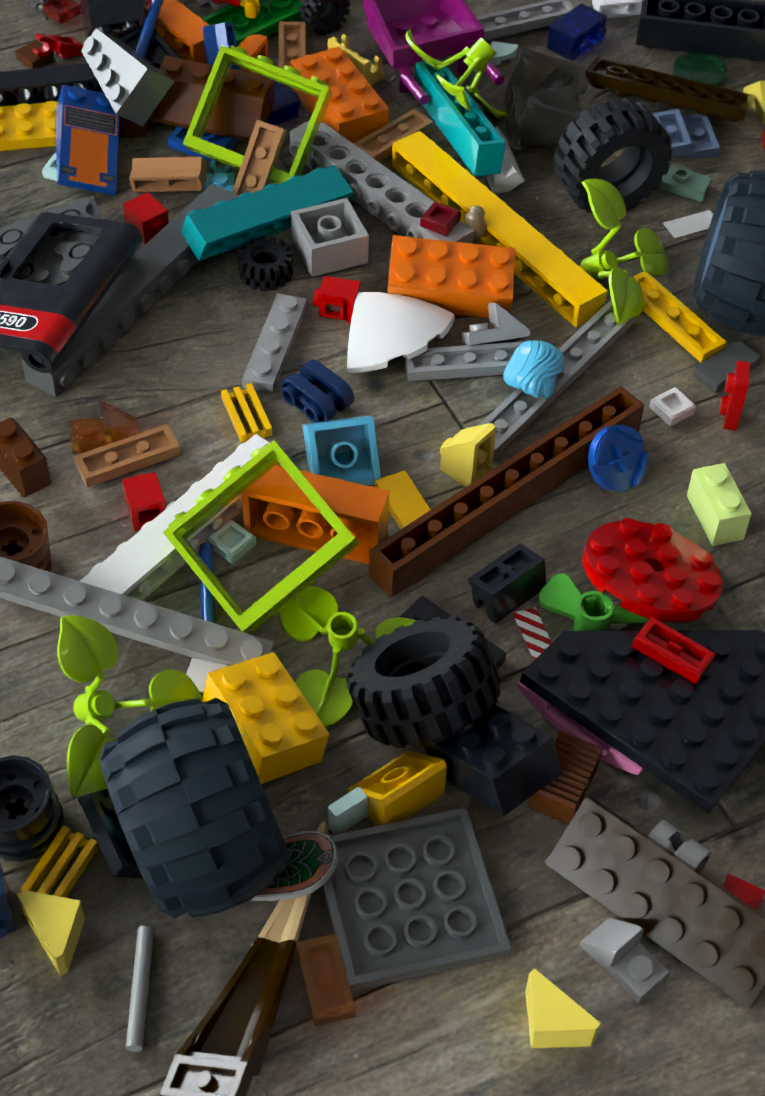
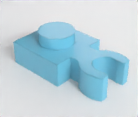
M211 160L210 173H207L205 189L214 184L232 192L235 185V175L232 173V167L228 165L221 168L216 167L215 160Z

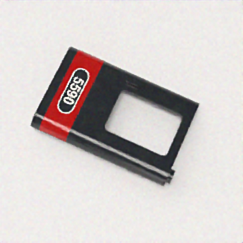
M50 212L40 213L0 264V349L20 352L26 364L37 372H51L142 244V235L138 228L133 224ZM53 229L100 235L64 284L52 285L15 279ZM32 354L41 357L43 364L36 361Z

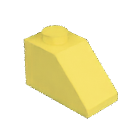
M489 423L462 429L453 438H448L440 448V470L465 487L492 470L496 426Z

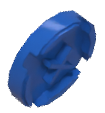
M626 425L604 427L595 435L590 444L588 452L589 471L594 481L604 490L612 492L628 491L631 487L637 486L646 473L648 452L644 451L642 443L645 442L634 428Z

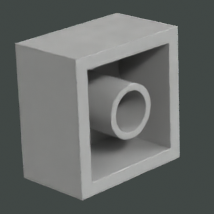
M348 198L291 211V239L311 277L368 263L369 235Z

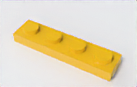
M643 271L633 276L639 282L644 295L645 304L643 312L700 363L726 348L727 342L648 272Z

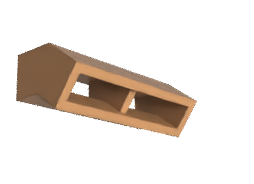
M202 156L132 158V171L129 180L133 192L203 191L207 179V161Z

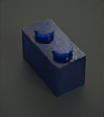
M581 3L549 26L547 49L570 61L575 60L604 39L607 15Z

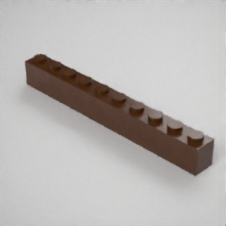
M622 386L618 387L370 549L369 577L391 598L587 467L590 444L595 435L604 427L626 425L639 432L645 404Z

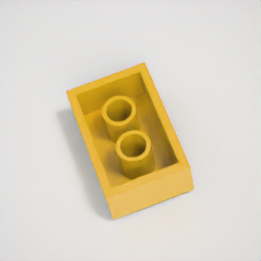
M274 652L208 673L202 703L218 698L229 705L261 784L321 763L330 734Z

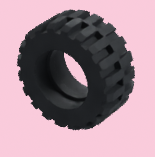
M619 98L608 99L607 103L598 102L594 104V108L589 111L585 109L579 114L580 117L575 122L572 120L569 123L567 132L565 134L562 133L558 141L560 147H556L554 156V169L557 178L576 205L591 214L593 212L589 204L588 194L581 182L587 179L605 180L619 191L625 208H634L639 205L638 202L643 198L647 199L652 195L651 191L655 187L658 188L663 182L662 176L667 175L670 167L669 161L672 159V142L667 131L644 104L628 98H622V100ZM625 148L614 161L601 167L604 161L613 153Z
M440 616L432 617L428 621L423 619L414 621L412 625L406 627L403 625L394 629V632L388 635H382L376 639V643L365 647L362 650L361 656H356L351 668H349L347 677L348 691L366 733L379 743L386 746L391 744L395 748H405L406 745L420 747L424 746V743L431 741L437 743L444 740V737L448 735H456L464 731L465 726L468 724L473 725L481 719L483 712L489 711L493 701L497 698L500 688V676L483 632L470 621L452 616L448 619Z

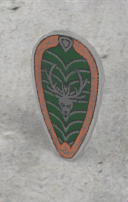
M301 831L283 836L290 854L287 870L274 875V883L248 901L294 899L314 892L324 885L335 871L339 859L335 843L328 835L319 831Z

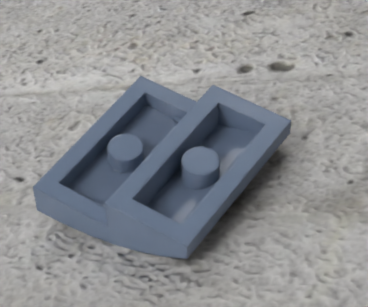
M679 109L653 113L671 139L672 156L682 158L720 156V146L708 116L695 114L682 117Z

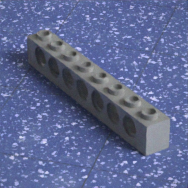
M309 121L290 130L289 149L290 154L294 158ZM321 122L305 165L312 171L319 167L326 168L336 165L353 190L350 199L365 208L371 215L377 217L388 225L391 230L396 231L401 236L473 244L474 230L462 221L457 223L447 237L421 227L420 218L434 201L328 125Z

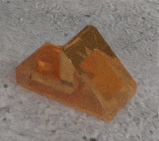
M100 400L101 417L69 420L72 453L87 452L138 434L136 418Z

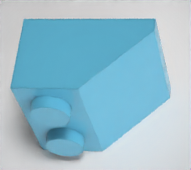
M372 416L302 424L306 456L311 473L331 478H340L367 486L375 485V480L381 479L375 425Z

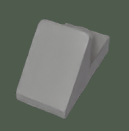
M488 303L491 328H489L488 322L469 325L470 331L461 332L462 345H475L530 336V329L497 303Z
M608 918L580 942V946L639 1004L668 978L669 971L639 943L643 933L642 927Z

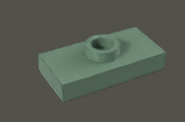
M670 165L667 175L662 176L663 182L658 188L655 187V189L702 202L711 185L712 177Z

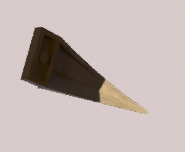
M323 821L317 831L328 835L329 827ZM311 893L299 898L279 900L259 936L225 988L175 1054L160 1091V1096L247 1095L252 1078L258 1076L261 1071Z

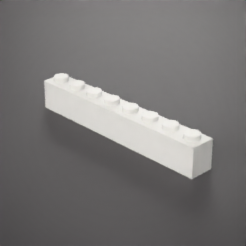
M255 434L246 443L240 444L233 454L223 462L217 463L209 474L200 481L193 483L185 494L176 501L169 503L161 514L152 521L145 523L141 530L131 539L121 543L112 555L102 563L96 564L80 582L143 601L187 563L163 533L169 527L168 525L175 520L174 516L182 511L188 512L197 504L195 501L200 494L210 488L213 490L224 482L223 477L229 470L238 465L242 467L252 459L251 454L256 448L261 449L267 443L270 444V442ZM242 493L186 539L197 553L199 552L200 544L207 543L208 537L229 520L235 521L243 514Z

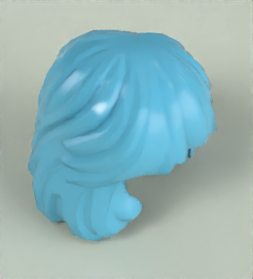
M538 340L523 342L516 348L505 368L504 381L509 386L523 390L524 393L535 398L543 397L544 399H550L556 389L557 375L563 371L564 355L557 347L548 342Z

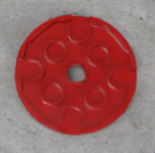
M623 518L621 521L604 524L590 534L582 554L584 571L597 590L602 594L606 591L610 592L621 600L620 607L649 619L653 617L663 622H689L700 619L704 612L709 609L713 610L722 592V577L713 561V556L709 552L702 550L691 540L674 532L669 525L664 523L654 525L636 521L632 518Z

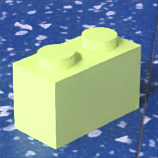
M722 463L693 469L687 498L711 545L716 546L744 540L752 513L726 464Z

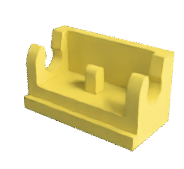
M342 34L341 44L338 43L337 38L334 36L328 39V49L340 47L370 85L384 79L381 58L375 56V64H372L368 59L363 58L360 54L349 48V37L345 34Z

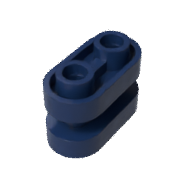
M311 360L300 368V375L293 373L281 382V395L286 403L294 405L314 423L330 421L336 416V410L343 411L354 403V394L347 382L316 360Z

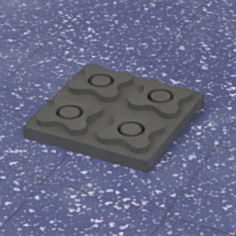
M94 196L79 198L73 203L58 208H50L45 211L102 219ZM38 215L21 218L14 223L0 227V264ZM53 229L15 279L52 285L64 284L100 235Z
M467 807L329 836L337 847L339 859L334 873L323 885L349 992L505 958L511 955L509 939Z

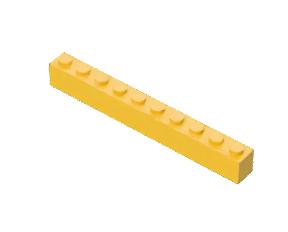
M418 131L393 143L392 166L434 202L436 201L461 211L460 221L465 223L466 213L469 212L472 206L477 205L484 209L485 216L483 219L486 223V232L477 241L481 245L516 248L514 274L575 328L585 324L606 304L608 291L602 284L594 280L582 267L578 266L562 250L553 245L542 233L538 232L522 216H519L503 200L491 192L486 185H483L468 170L464 169L449 154L437 146L433 140L429 139L421 131Z

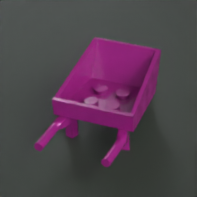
M363 0L368 30L392 68H399V92L410 91L421 105L427 104L430 98L413 78L410 65L423 62L424 60L407 42L405 36L407 31L411 29L413 39L418 47L428 56L435 59L458 54L466 46L470 49L480 37L484 39L485 28L464 0ZM466 55L457 60V73L461 76L469 68L464 62V59L467 57ZM489 62L484 72L496 85H502L505 77Z

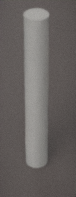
M141 926L137 930L126 1050L131 1052L143 1050L154 929L150 926Z

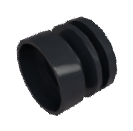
M13 755L0 758V858L17 862L35 859L46 852L65 822L63 807L55 793L49 775L41 764L28 757Z

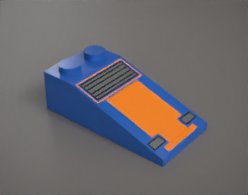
M62 84L55 111L57 184L115 195L119 115L115 114L104 92H95L79 86Z

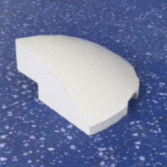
M358 292L349 332L348 374L386 368L389 360L401 355L409 360L427 351L430 340L435 336L442 339L448 333L455 319L454 313L423 300L399 294Z

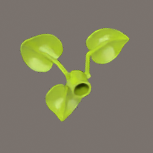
M411 29L407 31L405 36L410 47L426 63L438 71L463 56H467L464 62L469 68L455 85L444 80L439 74L436 75L442 87L450 95L455 96L459 104L469 111L472 109L466 97L464 87L460 86L474 71L477 74L471 86H465L472 98L489 114L498 119L507 113L492 108L481 97L477 88L483 72L488 67L487 64L497 54L483 38L480 37L470 49L466 46L463 51L441 62L424 53L414 41Z
M587 179L581 183L587 191L593 215L601 227L611 231L597 247L591 249L593 255L583 259L581 267L594 280L609 277L611 300L616 324L618 325L639 315L644 309L645 302L639 282L634 277H629L628 271L617 267V264L640 257L642 270L648 272L652 277H658L668 270L669 261L667 255H665V249L660 238L649 228H642L635 234L634 243L638 252L616 258L612 251L602 250L621 228L619 220L626 216V208L621 194L611 183L602 179Z
M309 586L279 611V615L285 632L297 641H311L319 632L322 635L328 634L329 643L333 647L330 675L323 670L313 669L300 675L295 682L318 718L327 728L343 719L349 713L354 703L347 688V679L336 677L341 651L352 649L357 644L359 638L367 645H373L376 642L365 634L364 628H357V621L352 614L338 612V604L332 594L322 588ZM402 617L387 619L377 626L375 631L376 639L384 634L388 635L394 632V629L400 626L412 625L417 620Z
M75 615L60 618L57 656L63 673L69 679L80 683L89 682L95 678L91 685L85 687L86 693L80 694L74 701V713L86 725L79 728L73 734L67 753V778L70 792L73 797H80L107 789L100 764V755L103 745L115 740V738H108L110 729L102 724L100 720L108 719L115 709L151 706V712L173 702L197 698L202 701L203 696L189 676L179 670L171 669L161 671L153 677L149 685L151 699L115 702L109 692L97 690L104 679L102 671L114 667L117 663L118 648L115 638L105 626L93 619Z

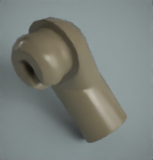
M477 205L472 206L465 216V224L474 230L473 243L486 232V223L483 219L485 211Z

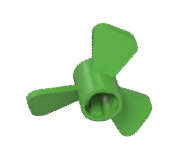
M563 573L554 575L539 593L538 602L540 607L574 620L573 631H609L610 624L647 623L649 618L634 614L620 607V604L614 606L610 597L604 593L589 591L581 595L568 575Z

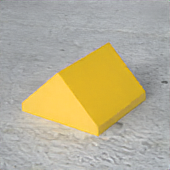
M408 750L347 790L351 792L355 788L360 787L368 796L367 816L375 826L402 821L444 795L447 765L444 759Z

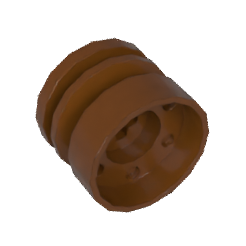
M19 501L0 502V557L51 572L48 527L42 513L27 503Z

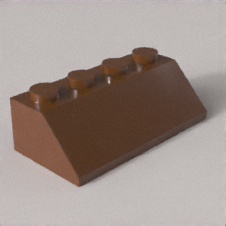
M165 55L159 70L175 82L151 114V121L189 129L213 65ZM229 68L205 132L250 141L256 121L260 120L267 123L276 101L273 80L259 74Z

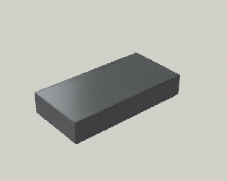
M737 340L694 368L693 375L716 393L725 387L727 374L734 373L737 361L750 362L751 371L760 365L762 357L743 342Z

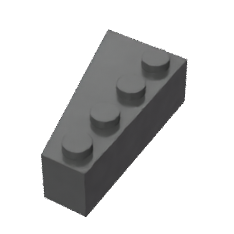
M97 28L91 37L86 39L81 50L115 114L141 126L146 123L175 82L165 76L158 68L152 66L148 60L138 55L135 50L123 41Z

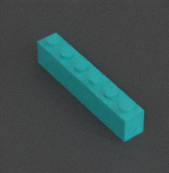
M425 61L417 62L415 80L430 98L429 102L422 106L474 176L479 177L501 174L506 145L504 139L466 90V97L472 107L470 111L459 104L455 96L450 95L442 87L436 78L437 74L452 85H455L458 81L447 66L438 71Z
M336 165L326 168L319 167L309 174L303 176L295 175L285 182L279 184L271 183L263 189L252 193L250 191L245 192L238 198L229 201L221 200L213 206L202 210L200 208L194 209L187 214L180 233L197 259L201 261L243 246L245 242L251 243L250 239L254 237L256 240H260V236L269 237L291 229V211L344 198L350 200L353 190Z

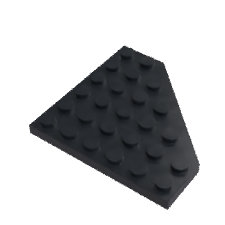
M676 630L716 654L713 662L708 666L697 684L692 683L631 647L634 638L640 631H563L522 672L520 683L708 814L765 745V632L762 630Z

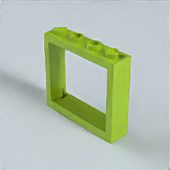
M221 45L183 145L190 151L240 170L244 155L202 139L231 64H234L318 97L290 172L287 173L274 168L269 182L279 184L295 175L300 176L332 96L327 83L315 76H312L311 79L300 76V71L290 66H284V69L273 65L274 61L267 57L258 55L256 59L246 55L247 51L239 46L231 45V48Z
M275 440L270 444L267 443L261 449L256 448L251 454L252 459L242 467L238 465L229 470L223 477V483L214 490L210 488L200 494L195 501L197 504L188 512L182 511L175 515V520L163 531L164 535L239 629L247 634H252L360 544ZM279 462L337 532V535L246 611H243L186 539Z

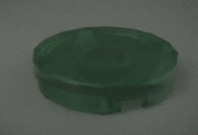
M691 52L681 55L675 60L672 75L719 87L723 86L727 74L726 65L720 59L706 53Z

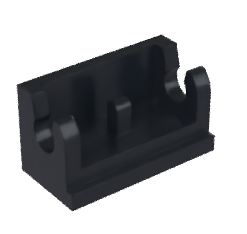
M519 543L468 578L476 608H480L485 603L489 620L496 624L540 593L547 584L545 559Z

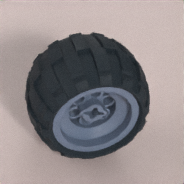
M751 170L748 174L736 172L728 178L723 187L699 260L692 302L697 311L706 313V317L726 329L749 335L764 336L765 171Z
M197 698L167 704L139 716L117 732V739L103 745L100 764L110 797L138 868L161 912L174 919L186 913L192 918L221 913L251 900L274 883V875L287 870L290 854L227 703L218 698L202 703Z

